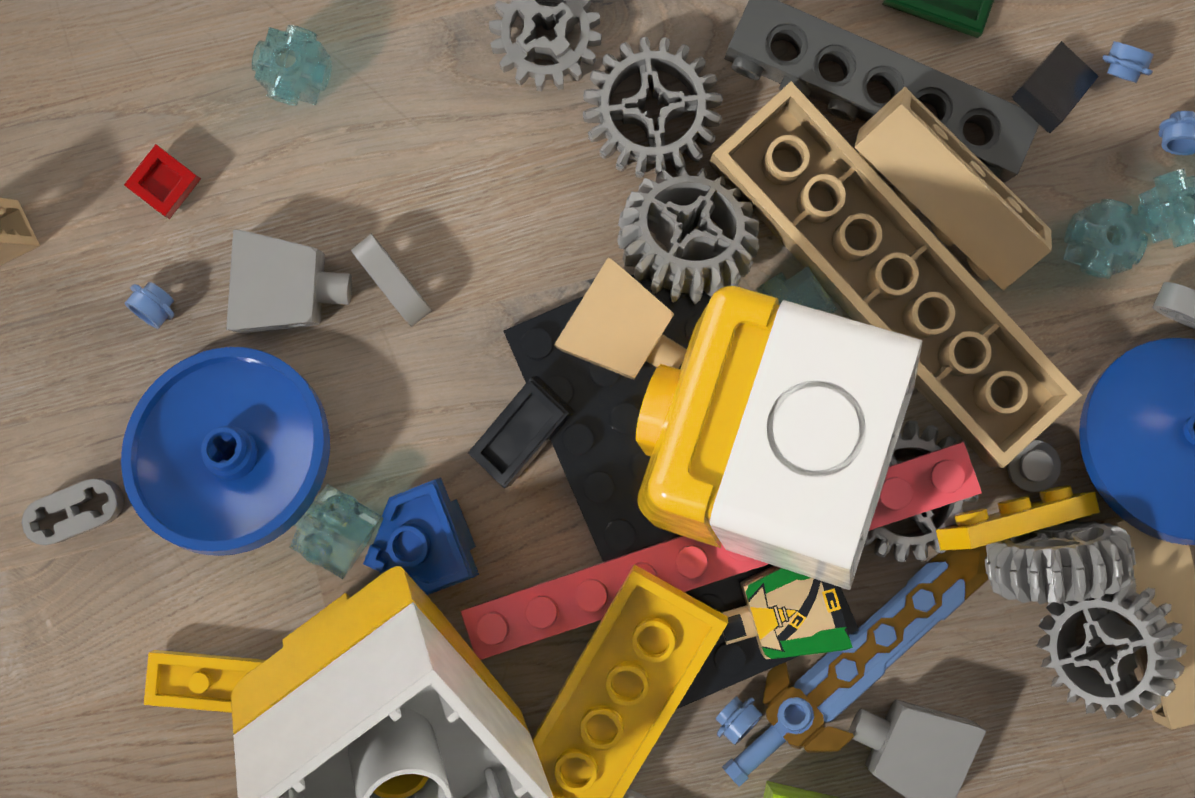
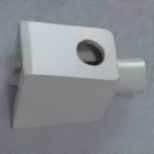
M233 230L226 330L236 333H254L320 325L322 303L350 304L352 275L349 273L324 272L325 254L317 248L243 230Z
M894 700L885 719L862 708L859 709L851 723L849 733L854 735L853 740L871 747L865 763L868 770L905 798H956L985 736L986 730L968 718L901 700Z

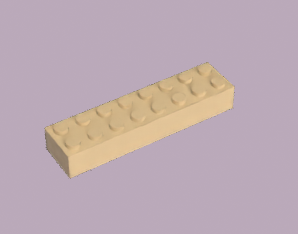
M792 81L713 152L709 165L719 176L724 174L725 181L731 189L739 187L742 194L741 199L744 202H753V210L756 216L853 320L923 340L914 387L988 467L1004 468L1082 396Z

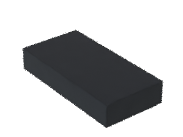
M1061 41L1013 94L1012 98L1040 126L1051 133L1063 122L1099 76Z
M539 376L531 377L470 449L468 454L503 488H507L514 483L574 413V410Z

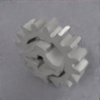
M512 0L510 4L497 1L495 9L502 17V20L489 21V29L491 33L501 36V38L495 39L490 43L493 54L506 53L499 63L501 70L507 72L514 67L517 68L516 83L521 86L529 77L535 78L536 89L541 92L546 80L553 79L558 90L564 89L563 76L570 74L577 81L581 80L582 71L579 64L583 62L588 65H594L596 55L588 47L600 46L602 34L590 30L600 24L599 12H585L590 7L591 0ZM538 2H555L558 5L556 7L542 6ZM519 16L524 25L523 33L516 37V42L512 44L511 30L515 19ZM579 23L580 39L576 49L573 51L570 43L567 41V35L575 29L574 25ZM542 25L548 31L554 27L555 39L549 41L544 36L537 39L536 28ZM535 59L551 60L554 65L543 66L533 64L532 62Z

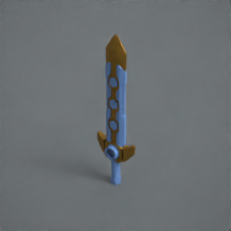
M986 545L974 549L947 550L942 554H937L908 580L904 588L861 625L858 631L849 634L853 648L828 652L795 682L794 687H791L787 662L773 667L767 673L763 698L764 705L768 707L766 709V717L771 726L734 760L731 758L722 766L731 779L740 787L749 779L748 775L786 741L793 748L801 749L803 747L807 753L839 752L854 738V735L831 726L825 728V723H831L878 681L885 674V670L938 622L945 620L989 580L985 566V557H987Z

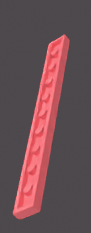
M959 442L889 466L869 531L981 494L982 491L965 443ZM680 536L463 609L460 612L473 651L482 660L602 620L634 564L679 590L687 592L768 565V563L725 550L723 545H721V548Z

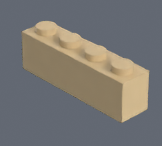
M906 87L899 91L859 129L854 146L858 150L857 153L878 175L881 173L895 186V194L910 210L915 211L918 208L931 221L930 225L933 232L944 244L948 246L955 244L968 256L967 262L970 268L982 280L988 281L991 279L1002 290H1005L1052 251L1051 229Z
M1120 516L1102 520V524L1110 523L1126 530L1127 534L1130 535L1131 547H1134L1136 565H1133L1136 593L1140 594L1147 588H1155V597L1151 602L1157 608L1165 603L1171 604V611L1164 617L1166 622L1183 624L1182 631L1172 637V640L1187 645L1186 653L1180 658H1176L1177 661L1185 666L1184 672L1177 679H1172L1176 684L1175 690L1168 697L1161 696V703L1151 710L1155 722L1171 730L1195 724V565L1189 545L1170 543L1147 535L1131 526ZM1128 620L1129 625L1135 626L1131 621ZM1146 646L1136 651L1142 677H1144L1148 662Z

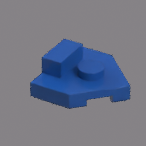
M441 477L389 497L382 514V523L374 543L369 547L363 562L364 565L380 573L400 566L426 595L479 575L470 552L471 549L476 547L458 500L450 501Z

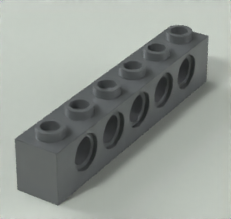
M778 0L748 1L724 58L733 63L731 68L738 74L753 80H760L761 76L779 83L780 91L792 81L807 99L811 97L827 104L826 110L830 114L850 122H854L856 117L867 122L887 104L877 103L869 97L867 83L878 81L885 84L890 91L891 99L906 87L920 102L931 104L937 111L938 119L1002 182H1007L1018 175L1039 127V124L1020 106ZM778 40L788 41L795 47L797 57L791 61L779 60L773 55L771 44ZM824 61L836 62L843 70L844 79L839 82L825 80L819 72V64ZM964 123H975L981 127L985 135L982 146L972 145L966 140L963 134Z

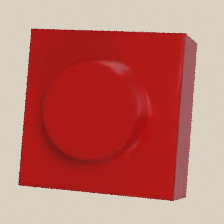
M155 144L125 182L124 186L164 217L171 219L200 182L201 178Z

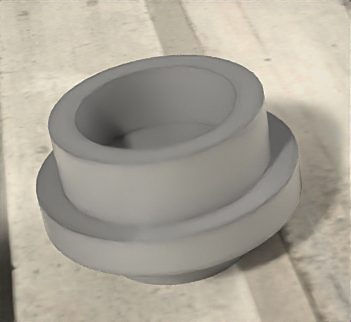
M1033 440L1007 464V470L1010 479L1016 486L1025 491L1040 492L1050 488L1057 481L1061 471V461L1058 453L1050 444L1040 440Z

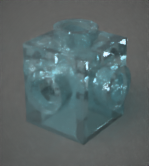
M287 25L286 31L269 27L266 40H260L257 43L252 57V70L256 72L254 78L268 91L267 97L292 106H297L299 100L316 105L320 90L324 91L326 89L332 71V61L329 60L330 55L321 42L316 41L317 34L294 25ZM288 55L296 57L294 64L285 68Z
M1185 168L1153 178L1155 187L1139 194L1141 204L1138 205V218L1143 230L1151 235L1153 244L1172 239L1174 248L1194 243L1195 175L1187 177Z
M1101 199L1100 203L1096 202L1079 210L1078 213L1072 216L1065 233L1064 241L1068 245L1063 260L1080 265L1079 270L1085 274L1110 279L1111 275L1130 270L1133 264L1137 265L1140 262L1147 246L1148 237L1142 234L1147 218L1131 214L1132 206L1112 199ZM1107 231L1114 233L1111 243L1107 239Z
M327 484L305 514L294 525L297 527V530L289 548L301 554L308 562L319 565L339 578L344 579L367 547L381 515L359 503L354 497L344 494Z

